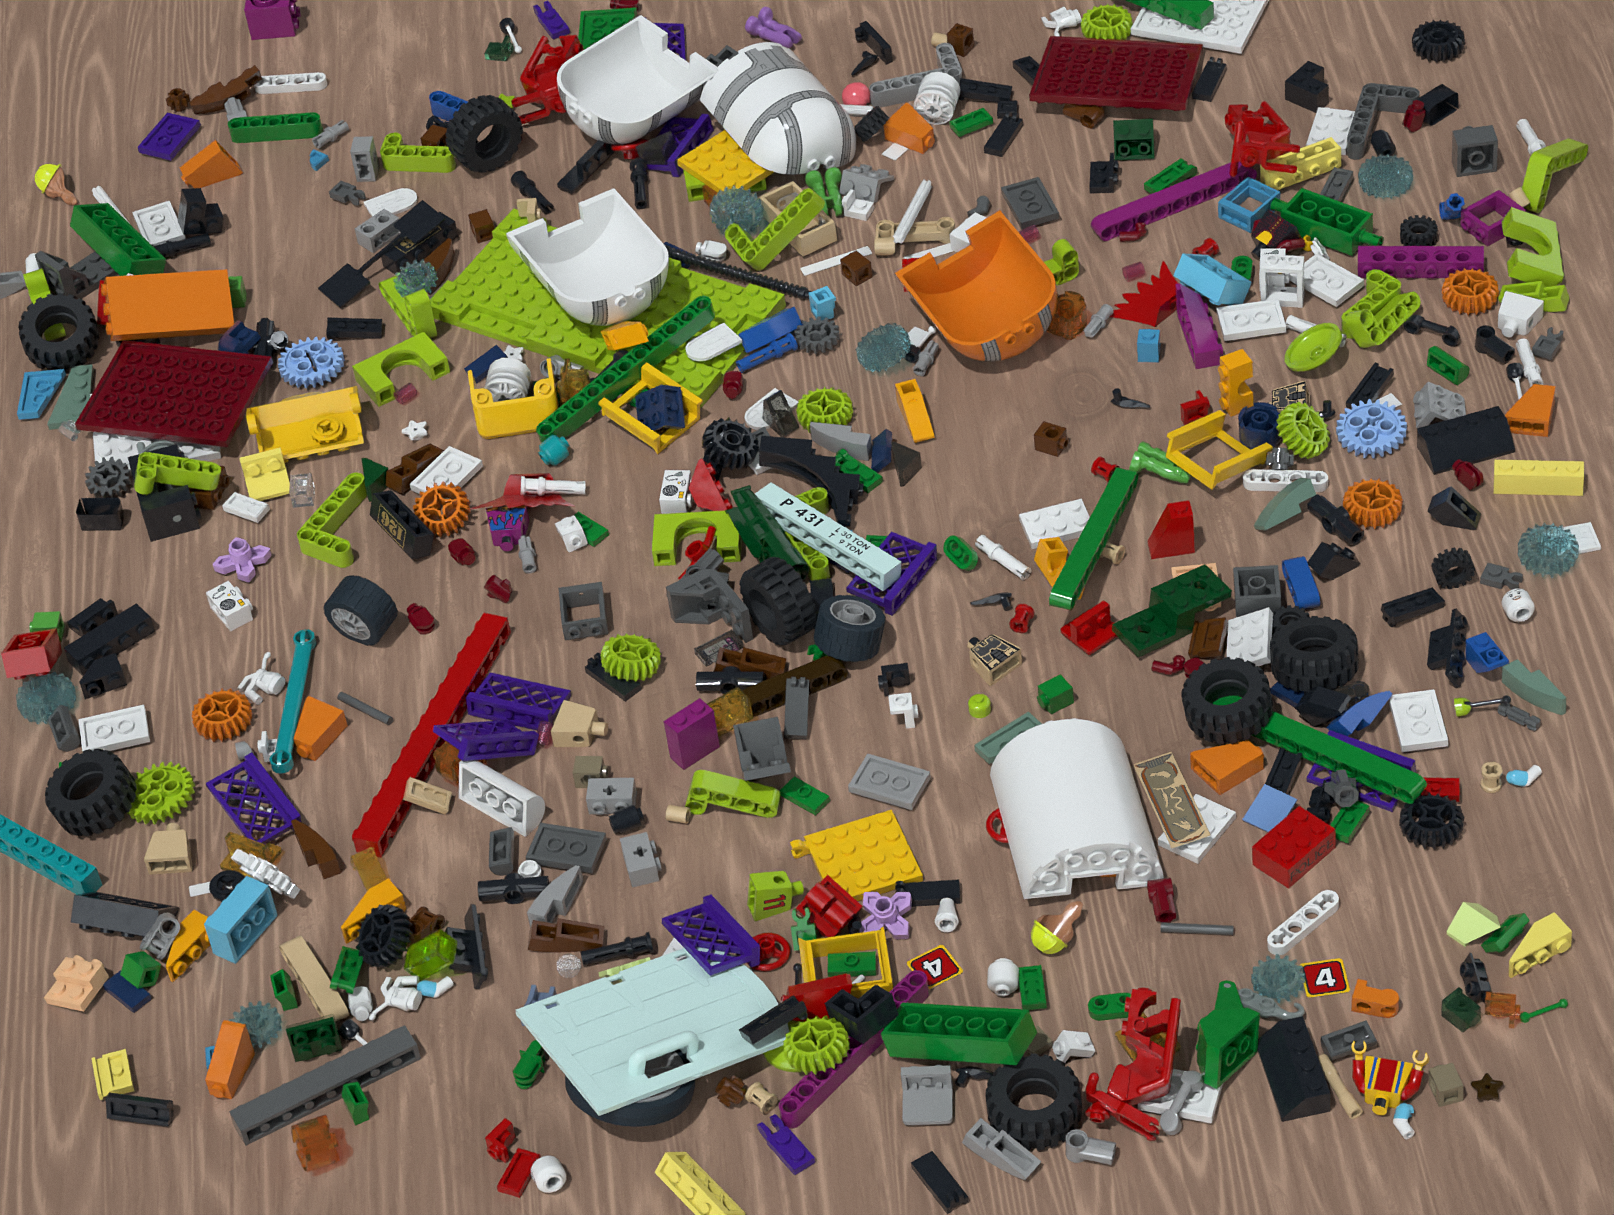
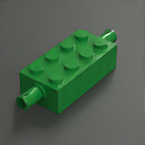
M1301 188L1289 202L1274 198L1270 206L1272 211L1281 213L1283 219L1295 225L1302 238L1306 235L1311 237L1310 241H1314V238H1317L1322 245L1351 256L1358 250V246L1363 244L1382 246L1384 242V237L1373 234V213Z

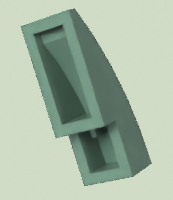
M1299 478L1282 489L1261 512L1254 524L1255 529L1267 530L1300 513L1299 503L1316 495L1311 479Z
M1518 659L1502 666V683L1516 695L1549 712L1559 715L1566 713V697L1540 670L1531 673Z

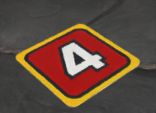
M939 945L907 961V966L911 971L920 970L926 974L929 990L963 973V969L944 945Z
M1337 958L1299 965L1307 997L1311 998L1350 991L1342 959Z

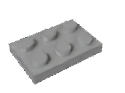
M867 754L849 783L848 789L849 792L912 810L929 782L931 775L930 771Z

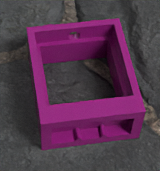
M1498 190L1461 210L1460 224L1465 231H1468L1478 241H1481L1488 247L1506 237L1503 235V219L1488 226L1479 218L1492 211H1496L1502 217H1505L1511 207L1524 212L1526 210Z

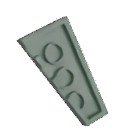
M92 364L72 367L47 423L49 430L76 427L75 423L93 391L94 368Z

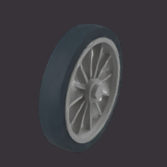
M678 1049L647 1061L644 1074L649 1079L691 1062L687 1059V1053L683 1054ZM565 1075L566 1091L579 1109L598 1120L630 1127L656 1125L680 1115L686 1110L692 1100L696 1081L694 1079L598 1116Z

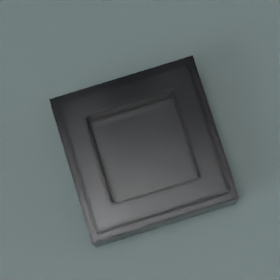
M998 101L997 119H1003L1007 111L1012 112L1013 117V114L1018 111V101Z

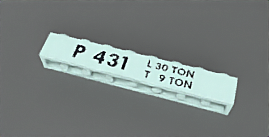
M770 482L755 493L783 530L880 590L884 591L901 577V561L889 555L782 488Z

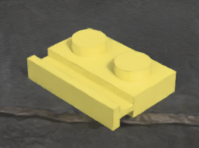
M126 1049L102 1055V1058L99 1059L91 1058L100 1100H103V1097L107 1096L109 1092L125 1094L134 1091Z

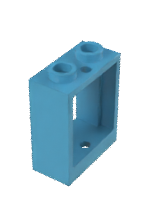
M1247 177L1218 202V218L1251 233L1254 221L1261 219L1268 209L1272 211L1270 208L1274 198L1280 199V191ZM1248 197L1263 203L1254 212L1239 206Z

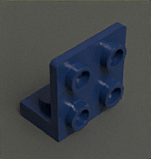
M659 385L636 395L637 419L654 432L662 428L678 430L685 428L681 387Z

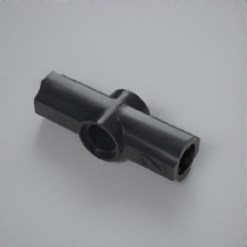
M261 318L256 326V332H258L261 338L253 345L254 355L271 356L273 360V353H276V350L271 345L270 338L275 332L274 321L268 318Z
M1319 494L1313 496L1307 504L1308 510L1321 520L1324 529L1328 533L1332 534L1335 532L1349 545L1352 544L1353 546L1359 544L1364 537V530L1350 519V515L1344 507H1335Z
M734 666L725 667L722 672L696 673L697 691H720L726 696H735L739 691L765 681V672H741L739 668Z
M510 873L504 879L479 881V901L504 900L509 904H519L524 898L538 897L550 884L549 876L524 878L521 874Z

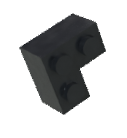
M1310 61L1301 66L1285 80V100L1314 113H1317L1318 107L1324 108L1329 104V85L1324 83V67Z
M201 188L181 189L178 223L183 235L222 233L224 217L218 203L206 204L207 201Z
M878 985L873 986L859 999L841 989L824 1003L829 1018H835L837 1022H841L848 1035L862 1044L866 1043L899 1015L892 994Z

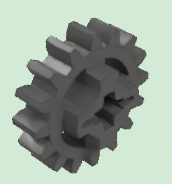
M811 317L809 322L802 321L803 326H797L795 339L801 350L806 348V353H809L811 350L814 351V354H817L819 350L825 353L826 348L832 350V345H837L838 340H840L839 326L835 325L834 320L829 322L827 317L824 320H821V317L813 320Z
M103 457L101 463L94 461L96 466H89L90 473H85L87 478L85 483L90 494L94 493L95 498L100 496L102 498H107V496L114 498L116 494L121 497V491L128 490L126 484H131L129 478L131 473L127 464H123L121 459L115 462L113 457H110L109 461H106L105 457Z

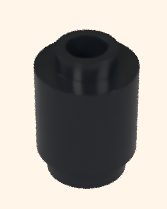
M1377 130L1372 134L1371 144L1377 156L1382 159L1391 157L1395 153L1396 147L1389 133L1384 130Z
M634 805L615 811L613 815L608 816L614 834L618 832L622 834L641 827V821L644 820L640 807L635 808Z

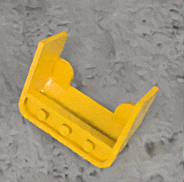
M551 358L546 359L549 378L537 381L534 385V396L493 402L492 394L489 390L484 388L476 389L472 370L468 371L478 434L482 438L493 439L536 432L538 424L559 408Z

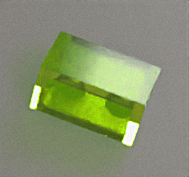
M440 929L407 948L404 970L412 976H419V981H422L452 965L455 959L457 940Z

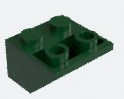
M1153 119L1113 120L1114 160L1154 159Z
M334 1014L286 1026V1033L295 1062L309 1060L342 1050Z

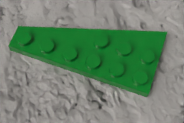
M637 8L581 11L578 39L580 44L583 45V49H587L632 21L637 15Z

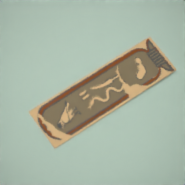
M1172 752L1133 764L1171 849L1211 836Z

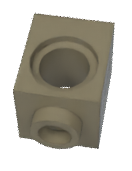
M603 756L575 757L573 778L576 788H587L590 778H608V766L604 765Z
M1453 1063L1437 1065L1429 1069L1428 1084L1439 1107L1463 1101V1084Z

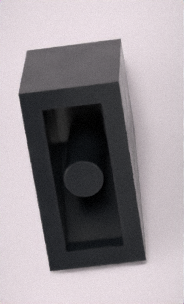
M1452 486L1432 496L1427 511L1442 525L1469 530L1477 529L1481 513Z

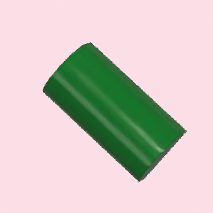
M1438 346L1429 348L1426 366L1457 386L1466 380L1470 371L1467 365Z

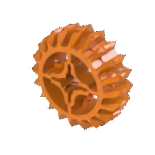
M1473 267L1471 270L1464 268L1463 271L1456 270L1455 274L1450 273L1449 277L1445 278L1442 287L1443 302L1446 303L1448 308L1452 309V312L1459 311V314L1467 313L1469 315L1474 313L1477 315L1478 312L1485 313L1486 309L1491 310L1492 306L1496 305L1499 296L1498 284L1494 276L1489 275V272H1482L1481 269L1474 270Z
M1370 478L1369 481L1362 479L1360 483L1354 482L1353 486H1348V490L1343 496V507L1349 513L1350 519L1358 526L1364 525L1365 529L1368 526L1373 527L1374 530L1376 526L1384 528L1385 524L1391 525L1392 521L1397 520L1398 516L1401 515L1403 499L1400 490L1396 489L1395 484L1390 485L1388 480L1382 482L1380 478L1378 480Z
M442 481L440 486L434 482L433 488L426 486V492L420 491L419 495L421 498H415L416 505H413L414 514L434 535L437 533L438 537L441 538L443 533H446L450 537L451 531L454 530L457 533V527L464 528L463 521H469L468 514L471 513V509H469L470 501L461 487H455L452 482L446 485Z
M223 688L219 692L213 690L212 694H205V698L198 699V704L194 705L192 722L199 735H203L206 740L210 738L214 742L220 739L223 742L225 738L231 740L232 736H239L240 731H246V727L251 725L252 707L245 694H241L239 690L235 692L231 688L228 691H225Z

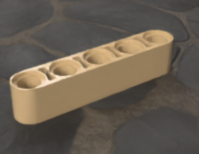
M300 935L279 945L284 960L320 1017L334 1014L336 1022L348 1017L349 1012L337 990L330 989V979L303 937Z

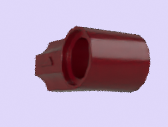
M1171 877L1148 880L1149 901L1153 904L1156 921L1171 923L1172 920L1176 919Z

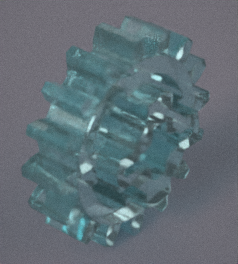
M422 259L420 263L417 260H414L413 264L406 262V267H400L401 272H396L397 278L393 279L397 292L403 298L421 289L431 293L430 288L436 287L435 281L438 280L434 266L432 267L430 262L425 263Z
M1276 954L1275 959L1266 956V962L1258 961V967H1253L1251 982L1253 990L1259 991V995H1266L1272 999L1276 998L1277 1003H1280L1281 998L1290 1001V995L1298 997V990L1303 991L1305 973H1303L1302 966H1297L1296 959L1290 962L1289 956L1286 955L1283 959H1280L1279 954Z
M258 1001L255 1006H253L252 1002H249V1007L247 1008L240 1006L241 1012H234V1019L229 1021L246 1024L253 1047L258 1044V1047L262 1048L263 1042L271 1044L270 1038H277V1031L282 1030L280 1024L282 1020L277 1008H271L270 1003L263 1006L261 1001Z

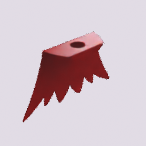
M1163 261L1161 264L1160 278L1151 275L1153 285L1137 282L1140 294H1122L1129 304H1115L1114 306L1120 309L1113 310L1114 312L1110 317L1156 327L1177 310L1176 284L1178 282L1169 271L1166 263Z
M550 473L511 474L506 482L503 496L469 509L489 506L494 508L507 505L508 508L521 505L537 507L541 504L552 506L553 504L574 505L565 501L560 494L544 493L542 496L534 493L521 495V476L533 479L543 477L545 480H554Z

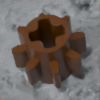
M181 88L172 89L168 93V98H166L167 106H170L171 110L176 112L184 111L188 107V102H190L189 94H186L185 90Z
M732 1075L730 1079L723 1077L715 1090L719 1094L717 1097L719 1102L727 1107L731 1103L738 1105L746 1094V1089L743 1088L745 1084L742 1082L743 1080L735 1075Z

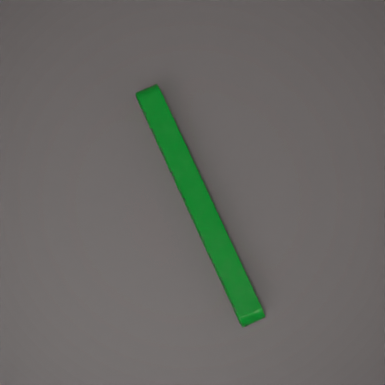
M699 296L649 335L647 337L648 342L638 344L539 423L536 432L540 442L542 443L551 435H556L559 438L562 436L564 438L568 437L602 409L598 404L601 399L606 398L611 402L641 378V367L645 363L655 367L715 318L711 299L708 296Z
M1122 468L1115 469L1051 590L1049 606L1073 610L1136 489L1138 472Z
M1226 696L1212 704L1228 705L1237 702L1242 697ZM1274 711L1266 726L1261 727V731L1258 734H1252V736L1279 748H1284L1288 752L1294 754L1302 753L1304 759L1334 772L1346 770L1348 778H1356L1357 782L1408 804L1414 803L1427 787L1425 779L1413 771Z

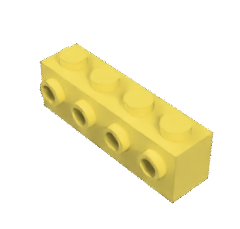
M1330 137L1300 148L1299 153L1289 152L1273 160H1268L1266 162L1297 166V173L1265 170L1260 164V182L1273 189L1280 190L1331 171L1334 167L1339 168L1341 167V147Z
M1494 460V494L1583 496L1584 461Z

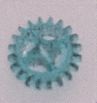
M1380 154L1379 157L1372 156L1371 159H1366L1365 163L1361 164L1358 172L1359 184L1363 192H1367L1368 196L1374 195L1375 198L1382 197V199L1385 197L1392 199L1393 196L1399 197L1400 194H1406V190L1410 189L1413 181L1412 166L1409 165V161H1404L1403 157L1397 158V155L1389 156L1387 154L1382 156Z
M734 185L732 189L726 186L724 191L719 190L717 195H714L710 203L709 214L712 217V223L716 224L717 229L722 228L723 233L733 223L749 233V231L754 232L755 227H759L760 221L763 219L764 208L761 205V199L757 198L756 193L751 194L750 188L745 191L743 186L740 189H736Z
M887 323L885 326L880 325L879 328H873V331L867 332V335L861 338L862 341L857 343L858 347L855 350L858 361L866 370L880 372L884 369L886 371L889 367L900 363L901 359L906 358L905 354L910 352L911 340L907 331L901 325L896 323L890 325Z
M1545 522L1542 526L1535 524L1533 529L1528 527L1526 533H1522L1521 539L1518 542V556L1521 565H1525L1526 570L1533 569L1534 575L1538 572L1541 573L1542 577L1545 574H1550L1553 577L1554 573L1561 576L1563 571L1569 572V569L1574 567L1579 556V544L1576 541L1575 535L1571 534L1570 529L1564 530L1563 525L1556 527L1554 522L1552 525H1546Z
M54 671L52 674L48 673L35 678L29 677V682H23V686L18 688L16 705L21 715L27 718L29 722L35 721L36 724H39L43 721L47 724L49 717L52 716L59 705L66 706L69 711L71 708H74L76 690L69 677H65L63 673L58 675Z

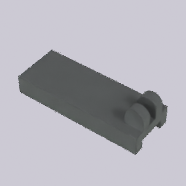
M805 677L786 679L784 738L807 739L809 680H805Z

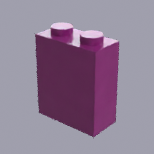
M700 698L664 721L670 758L683 770L720 747L714 710Z

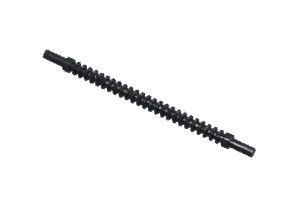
M665 245L669 258L679 260L681 263H689L690 266H699L700 269L705 268L706 271L710 269L711 272L715 270L716 274L720 272L721 275L725 274L726 277H736L737 280L741 278V281L746 280L747 283L751 281L752 284L756 283L757 286H767V289L772 287L773 291L777 289L778 292L782 291L783 294L788 293V295L793 294L794 297L798 296L799 299L803 300L809 299V293L812 292L804 286H794L793 283L789 285L788 282L784 283L783 280L779 281L777 278L773 280V277L768 279L767 275L763 277L762 274L758 275L757 272H747L746 269L742 271V268L737 269L736 266L732 268V265L727 266L726 263L722 264L720 261H711L710 258L706 260V257L701 258L700 255L696 257L695 254L691 255L690 252H681L680 249L675 250V248Z

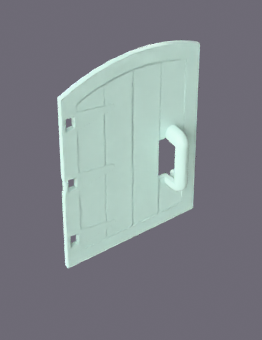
M685 948L625 969L613 976L603 977L516 1009L517 1017L598 1116L783 1046V1041L786 1039L785 1034L789 1033L788 1024L786 1023L753 1045L742 1038L739 1032L740 1028L778 1005L774 995L744 964L710 976ZM696 948L697 951L708 952L706 948ZM713 950L712 953L724 955L725 952ZM682 956H686V957H687L686 959H683V960H680V961H677V960H676V958H679V957H682ZM712 960L708 961L711 966L721 963ZM622 979V982L613 985L611 983L616 980ZM554 1003L557 1004V1006L552 1007L550 1009L546 1008V1006ZM678 1049L683 1054L687 1053V1059L691 1063L649 1079L644 1074L646 1061Z

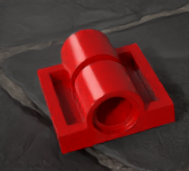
M827 875L807 893L796 909L797 913L804 917L805 908L809 907L811 915L808 923H815L816 930L825 938L837 936L863 906Z

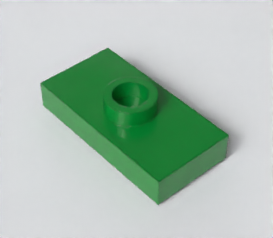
M984 108L949 121V125L957 136L961 137L993 124V117Z
M579 511L574 514L583 528L587 543L595 547L609 536V531L605 527Z
M795 776L779 790L783 798L815 816L830 802V796Z
M876 951L828 954V977L842 974H850L851 977L860 975L876 976Z
M1042 966L1018 967L1022 1009L1047 1008Z

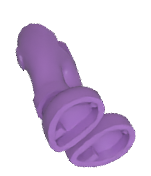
M763 7L760 10L758 18L750 16L745 24L747 33L760 36L764 40L779 43L789 49L793 46V43L797 44L802 39L801 34L795 29L773 20V12L768 7Z

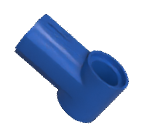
M1454 193L1450 194L1445 202H1440L1441 220L1461 218V210H1463L1465 205L1464 197Z

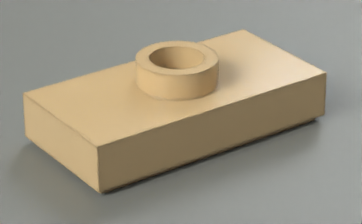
M410 777L407 780L403 800L446 815L449 810L452 792Z

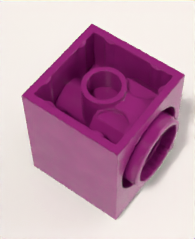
M246 0L244 12L251 40L296 36V29H299L298 17H301L300 7L296 6L297 0Z

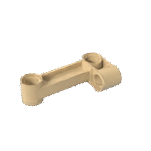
M942 217L938 221L914 222L904 242L939 240L940 243L948 244L950 243V233L955 229L954 219ZM881 220L877 223L874 242L876 256L894 255L896 243L893 241V235L900 223H893L891 220Z

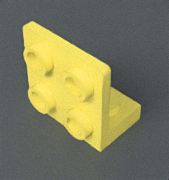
M281 448L240 458L250 498L263 501L292 493Z

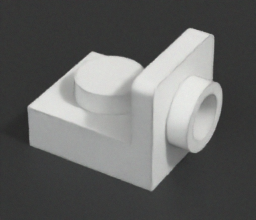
M850 189L848 194L842 199V206L846 217L867 221L874 210V202L856 199L855 190Z

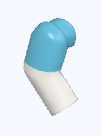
M1533 765L1528 771H1509L1506 779L1510 784L1527 787L1542 773V770L1539 766Z
M448 976L438 983L424 980L417 984V990L421 991L423 996L437 998L453 987L454 983Z
M1401 1103L1396 1107L1393 1124L1404 1139L1411 1138L1415 1133L1407 1122L1408 1118L1412 1117L1411 1113H1414V1108L1411 1104Z

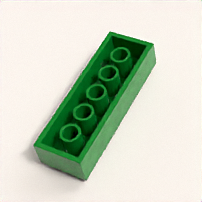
M109 203L74 205L70 227L120 276H126L128 273L132 275L161 274L164 272L166 258Z
M902 1002L897 1009L899 1015L886 1025L881 1036L890 1057L1017 1065L1036 1036L1037 1030L1029 1010Z

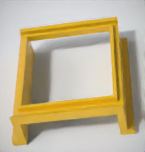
M645 363L641 367L642 380L614 403L603 398L598 404L602 407L603 416L606 415L650 445L658 455L700 420V405L703 403V400L649 363ZM659 385L681 387L683 412L686 413L684 416L685 428L668 429L660 436L621 409L647 387L649 389Z
M1221 410L1167 433L1169 443L1165 457L1211 490L1221 481L1260 463L1262 465L1265 464L1268 452L1273 449V446L1266 442L1250 450L1224 432L1222 428L1226 414ZM1218 437L1241 454L1214 466L1212 474L1181 453L1207 440Z
M884 927L876 931L807 941L798 938L804 983L816 980L813 958L824 957L833 953H852L877 949L882 979L853 983L850 994L859 999L875 985L890 992L893 989Z

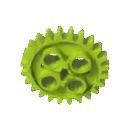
M161 762L159 767L152 764V769L150 770L144 767V773H136V797L134 803H131L132 808L127 814L130 815L131 819L135 818L138 823L143 820L146 825L150 820H152L153 824H156L158 819H161L164 823L167 816L173 819V813L175 812L181 814L180 808L188 807L186 801L193 800L191 794L195 793L193 788L195 783L190 772L187 771L186 767L182 768L179 763L174 766L172 762H169L167 766H165L164 762Z

